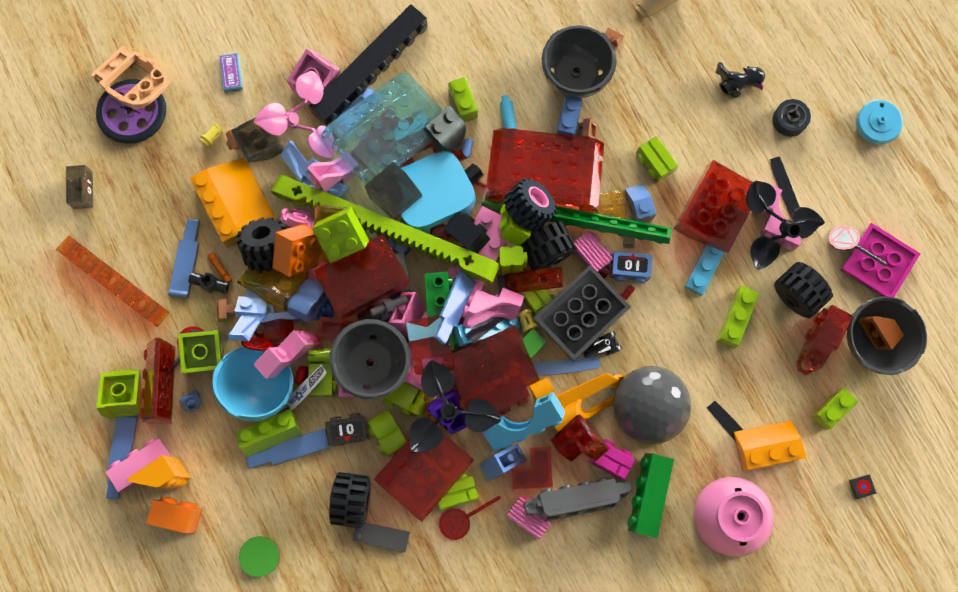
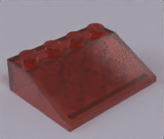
M712 160L706 166L673 229L690 239L729 253L751 211L747 206L746 196L753 182Z
M384 234L370 240L364 249L332 263L329 262L314 270L341 322L411 285L408 276Z
M515 324L443 358L445 366L454 375V385L466 410L470 400L483 399L493 404L540 380Z
M154 338L147 344V349L144 350V360L146 361V368L143 369L145 388L142 389L144 407L141 408L140 416L143 422L147 424H172L176 347L161 338Z
M443 434V439L438 446L425 452L411 451L409 438L374 480L418 520L423 522L473 463L474 459L445 434Z

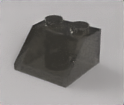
M255 118L231 130L248 163L270 160L281 154L284 150L279 137L267 133L264 129L254 124Z
M394 162L365 185L369 199L393 220L422 197V193L406 172Z

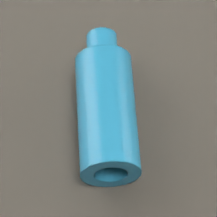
M503 95L501 97L502 102L500 103L503 129L505 133H513L517 131L513 101L509 100L508 95Z

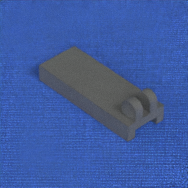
M365 522L362 528H355L353 541L406 552L410 532Z

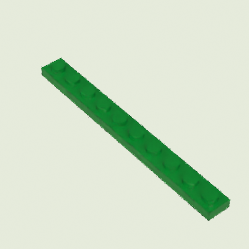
M486 192L481 202V208L484 206L492 211L500 212L504 205L505 196ZM556 206V215L549 221L563 222L565 226L571 225L581 229L597 230L601 233L607 232L617 234L618 236L633 237L638 240L654 241L658 244H669L672 230L671 227Z

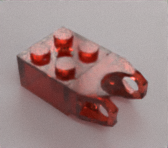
M834 305L817 312L813 318L814 325L812 329L809 328L804 338L806 341L797 360V371L808 375L821 369L830 354L838 349L853 315ZM803 360L805 362V367L810 370L806 371L802 369L801 362Z

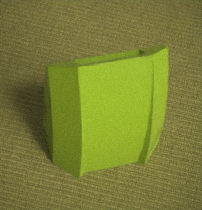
M139 369L114 370L100 374L96 409L101 416L112 419L115 417L136 416L141 412V372Z

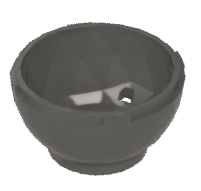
M582 25L569 26L553 33L546 42L541 58L543 73L551 87L559 94L575 99L587 98L603 90L612 79L617 63L616 53L610 39L603 32L601 33L596 29ZM578 70L580 73L574 74L573 71Z
M376 319L357 321L345 327L337 335L330 351V367L334 379L345 392L361 399H378L396 391L407 377L411 364L408 343L401 332L394 326ZM374 335L377 339H370V336ZM368 359L373 360L374 364L372 366L366 365ZM363 386H364V387H370V389H369V390H365V389H363Z

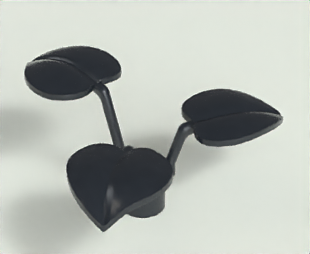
M756 180L747 191L746 202L748 208L756 214L761 213L765 209L769 214L782 222L779 226L781 235L773 236L771 239L767 236H760L751 245L750 254L753 264L757 270H761L769 266L780 253V244L774 240L785 239L787 236L791 238H797L798 236L807 238L822 226L825 221L816 211L807 207H799L792 213L793 221L780 217L768 208L776 199L774 187L769 183Z
M431 360L423 370L421 385L423 391L429 397H435L440 394L444 403L440 408L442 416L434 423L426 417L418 418L412 423L409 431L410 449L413 452H425L438 446L443 439L444 433L436 425L444 419L451 420L455 418L457 414H467L465 424L474 432H484L501 421L500 415L493 405L483 399L470 400L467 405L468 411L457 410L454 404L447 402L443 392H449L454 386L455 378L452 371L446 366Z

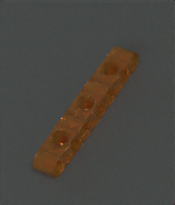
M67 235L56 250L156 327H159L170 313L71 236ZM87 255L86 260L81 262V258ZM116 277L115 283L110 285V280ZM145 299V305L139 307V302Z

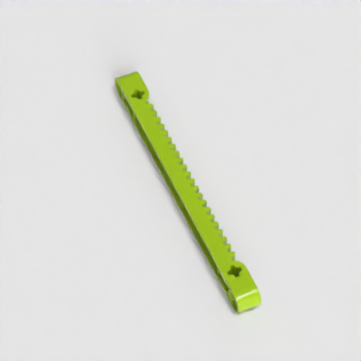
M279 175L270 191L274 196L301 207L308 204L312 210L314 208L317 212L322 210L325 215L328 213L330 216L352 207L364 231L369 229L371 234L375 232L378 237L381 235L384 239L389 237L391 242L396 240L398 245L403 243L405 248L410 246L412 251L416 248L418 253L423 251L425 256L430 254L432 259L437 257L439 262L444 259L447 265L451 262L454 268L459 264L465 274L484 283L492 284L500 268V265L492 259L324 191L317 190L287 176Z

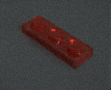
M562 267L505 274V289L515 293L563 287Z

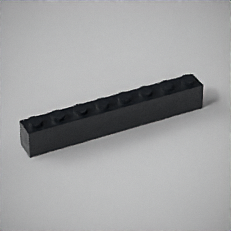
M410 4L323 91V97L320 102L309 105L311 113L326 126L330 123L332 124L339 117V114L343 110L345 111L352 104V101L365 91L364 89L368 85H372L377 80V76L381 72H385L389 68L390 63L394 59L397 60L401 56L402 51L406 47H410L414 43L415 38L419 34L421 35L426 31L428 26L427 17Z

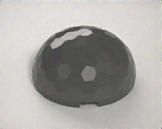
M877 297L866 301L855 310L847 326L846 338L851 354L860 365L877 374L896 375L908 371L917 364L926 350L927 330L921 315L905 301L895 297ZM872 316L894 319L904 336L892 350H876L858 319L860 317Z
M644 366L633 370L621 380L615 391L613 409L619 426L632 439L646 444H661L672 440L687 425L691 415V398L686 385L674 372L663 367Z

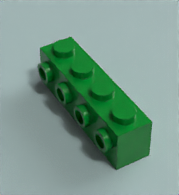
M448 272L424 274L428 326L440 318V313L450 293L449 289L453 286L452 277L448 278ZM453 328L445 345L434 337L429 338L431 355L455 353L454 347H458V341L456 336L453 335Z
M645 453L642 457L640 476L636 480V495L632 499V513L627 521L628 531L654 538L658 537L674 459L653 453Z

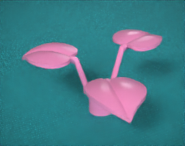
M309 71L300 75L295 82L297 95L304 99L302 103L289 112H285L282 105L271 103L258 113L254 124L275 136L283 134L288 127L292 126L294 129L299 128L311 131L312 134L307 138L311 150L323 158H331L334 154L336 143L333 131L326 126H319L315 130L314 128L297 124L299 117L296 111L304 106L307 101L311 104H317L323 97L321 79L314 71Z

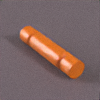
M214 252L210 253L207 256L223 280L230 283L233 279L228 275V272Z

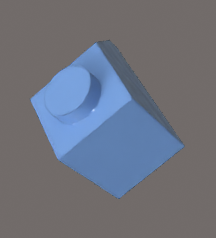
M642 184L626 188L625 193L633 220L639 222L653 220L656 216V210L652 197L645 186Z
M517 443L493 455L479 465L487 480L491 481L527 461Z

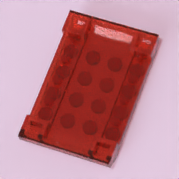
M511 128L493 130L485 199L504 201L505 195L520 180L529 178L542 184L550 192L556 204L579 207L580 211L598 213L604 143L596 138Z

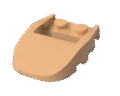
M122 46L91 74L112 99L132 109L146 107L161 95L169 85L166 72L161 67H158L154 60L146 59L136 51L130 53L125 46ZM135 63L149 74L123 97L111 89L109 84L131 64Z

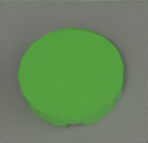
M257 536L250 538L243 544L239 552L240 566L250 576H266L274 571L279 563L280 553L278 547L268 537Z

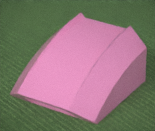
M306 49L287 79V83L291 90L296 93L295 82L297 78L304 73L314 71L321 79L324 91L336 79L340 69L315 51Z

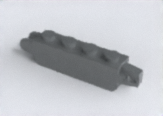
M601 478L595 483L585 481L574 487L570 485L562 486L559 490L544 489L540 491L537 498L524 502L523 506L526 516L540 515V519L547 522L612 509L620 498L626 497L631 492L632 485L625 481L616 483L615 479L608 480V478Z

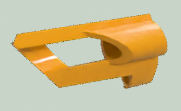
M606 372L558 395L548 378H543L530 385L529 389L533 395L534 402L554 392L565 410L562 422L554 427L559 433H563L613 405L615 395L587 411H584L581 402L608 386L617 389L625 376L621 374L613 376Z

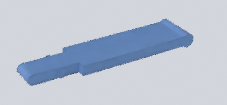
M187 220L184 239L179 240L168 292L169 296L189 297L191 284L188 283L191 272H194L199 247L196 238L198 236L200 220Z
M462 270L457 273V277L439 316L442 320L438 325L434 338L443 345L446 344L452 328L457 327L476 283Z
M138 416L117 417L107 470L110 469L109 466L118 460L124 461L128 458L127 454L132 452ZM109 479L106 498L118 500L120 492H117Z
M324 428L292 438L268 448L267 451H261L246 457L248 468L263 466L269 462H272V465H276L330 448L326 430Z

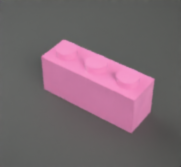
M153 438L149 440L140 451L135 449L127 454L128 458L124 461L118 460L109 466L110 469L106 471V474L117 492L122 493L136 483L129 482L127 478L160 456L172 457L161 439L156 440Z

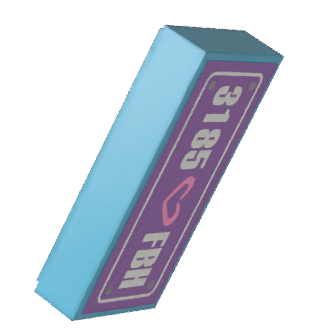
M238 53L219 55L224 92L242 90Z

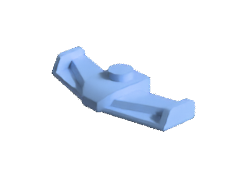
M289 141L280 157L299 182L315 188L308 177L310 173L307 167L312 163L320 162L315 158H311L307 162L294 142ZM338 182L326 193L342 198L349 187Z
M252 275L245 276L246 297H238L234 312L235 316H239L240 319L229 333V340L249 342L261 320L266 316L265 282L260 276Z

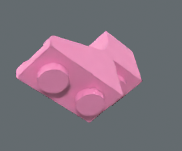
M348 151L331 162L312 163L307 167L311 183L317 190L321 188L324 192H327L340 180L345 184L361 171L360 164Z
M773 186L776 191V199L768 208L786 219L779 208V198L782 189ZM764 209L761 214H768V217L760 235L767 236L769 239L773 236L781 235L779 226L782 222ZM787 236L785 239L781 238L774 241L780 243L787 250H795L800 246L802 240L800 236L797 238Z
M502 288L500 295L496 293V296L477 289L474 296L470 295L462 317L465 320L462 326L471 328L493 317H503L515 321L524 296Z
M293 330L278 347L268 348L253 365L266 379L276 378L289 364L307 355L308 350H317L322 343L318 340L319 336L312 330Z

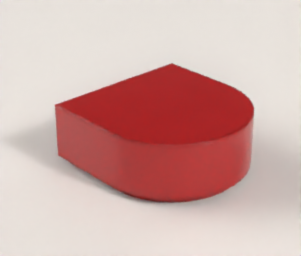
M301 365L296 372L293 382L300 386L308 378L309 367Z

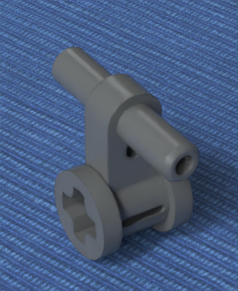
M404 295L394 300L386 298L374 304V308L369 310L370 315L376 316L380 314V321L387 322L395 307L407 303V297Z

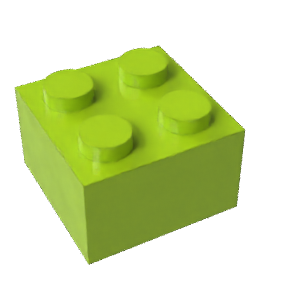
M352 207L318 221L312 228L330 263L364 249L369 242Z
M219 330L178 334L181 373L211 371L217 368L223 358L221 333Z

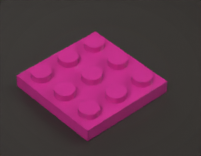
M870 223L861 236L858 245L887 262V265H882L854 248L841 271L882 297H895L921 253L873 223Z

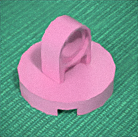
M284 208L280 216V220L288 225V229L302 224L313 228L319 221L318 216L314 218L312 212L300 208H293V211H288V208Z

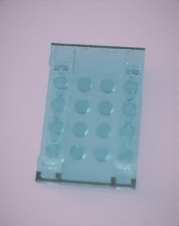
M407 71L401 72L331 122L321 133V137L362 182L372 190L385 180V176L433 141L423 128L438 116L443 109Z

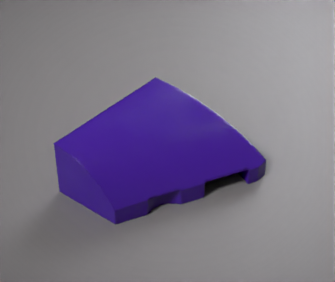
M452 388L449 392L443 393L447 402L454 404L457 410H464L460 407L457 390ZM440 396L427 407L428 412L436 420L442 416L440 408L444 403ZM457 414L455 418L451 420L444 419L440 424L453 435L467 427L465 424L466 414Z

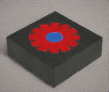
M870 474L849 480L855 499L877 494Z

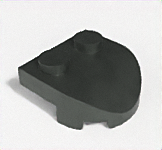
M450 105L423 128L434 141L433 147L439 151L452 152L462 144L466 134V126L463 119Z

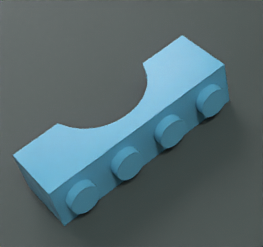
M554 392L536 400L533 407L534 416L530 420L517 423L501 416L499 423L482 432L494 451L500 448L504 450L511 443L516 441L522 442L533 433L539 434L543 432L546 427L559 425L563 420L565 410Z

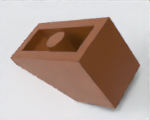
M877 316L860 317L858 319L876 350H892L904 336L894 319Z

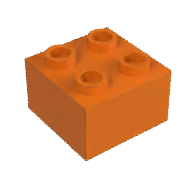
M302 224L275 232L273 269L290 277L317 267L320 243L311 227Z
M160 497V500L153 499L146 524L182 533H196L202 509L196 508L197 504L180 501L179 504L177 503L178 499Z

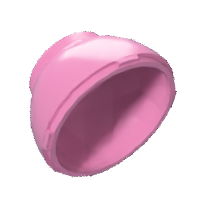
M729 476L711 482L700 492L694 507V522L703 543L711 550L724 556L740 557L759 550L766 543L773 529L774 513L768 496L759 486L749 480ZM739 488L741 491L735 492L734 489ZM738 513L744 515L743 520L740 521L737 518ZM740 542H746L744 546H740Z

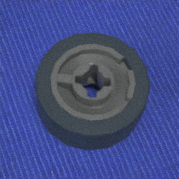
M796 99L785 100L773 113V125L784 136H797L809 125L811 113L810 109L802 101Z

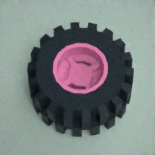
M529 178L520 180L504 197L505 209L515 223L527 231L535 232L542 228L557 212L556 203L550 192L542 184Z

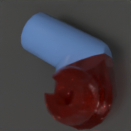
M465 139L463 148L454 150L451 154L459 162L469 158L473 140Z

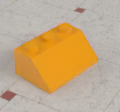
M791 421L733 432L742 471L806 458L802 439Z
M162 455L127 479L132 483L157 488H176L179 490L188 484L186 481L191 477L179 458Z

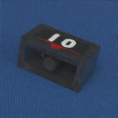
M86 165L66 166V203L73 209L93 208V172Z
M361 413L350 414L349 418L342 419L341 416L331 417L330 421L325 422L328 446L330 447L369 440L367 420L364 415L361 416Z

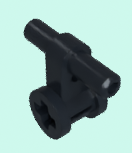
M615 331L599 338L600 341L592 344L584 352V357L589 358L604 352L609 356L622 350V346H619L615 337Z

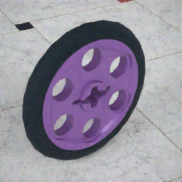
M123 80L110 86V88L125 96L141 80ZM105 91L100 97L96 108L98 126L108 138L116 142L132 144L145 141L152 137L164 122L166 116L164 96L161 94L150 103L154 105V109L151 112H146L144 107L134 109L135 112L129 114L127 111L132 110V108L116 102ZM117 111L116 117L108 118L109 112ZM140 121H147V125L144 128H138ZM121 124H128L127 130H119Z

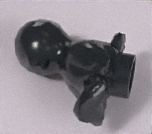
M718 62L715 73L721 76L722 82L719 83L721 90L726 95L730 94L733 98H737L741 94L740 90L746 86H754L763 90L765 72L759 67L747 66V68H743L745 71L743 74L729 71L722 62Z

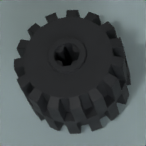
M263 217L258 218L257 221H250L248 225H244L241 228L242 231L238 232V238L236 239L244 264L248 266V269L256 270V272L260 273L262 271L271 272L273 269L275 232L286 229L285 224H282L279 219L274 220L271 217L264 219Z
M554 222L543 226L537 231L532 232L530 237L520 245L523 248V252H527V262L532 271L550 268L568 258L577 249L563 222Z
M802 262L794 263L774 284L781 300L792 311L808 319L813 317L833 297L832 289L827 281L815 269Z
M338 472L330 495L329 519L331 525L353 528L363 527L370 500L371 482L369 476Z

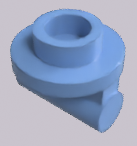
M196 389L178 399L183 410L194 411L201 405L200 395Z

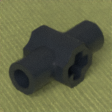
M191 272L188 280L189 284L199 286L208 293L216 291L227 294L230 286L229 282L219 280L213 274L207 272L204 275ZM210 280H211V281H212V284H211V285L208 284V286H207V285H206V282H207V281L210 282Z

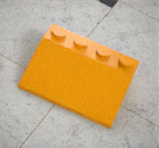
M245 158L207 168L189 177L222 243L227 248L237 243L238 232L242 231L241 228L244 225H248L250 221H257L258 218L263 217L264 219L271 217L276 220Z

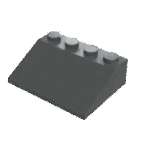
M589 265L545 306L534 319L574 362L614 325L631 306Z

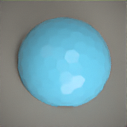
M248 346L239 347L226 354L217 368H215L212 389L216 401L227 414L243 421H263L276 415L288 403L293 391V374L290 366L288 365L276 378L266 379L253 365L267 349H255Z

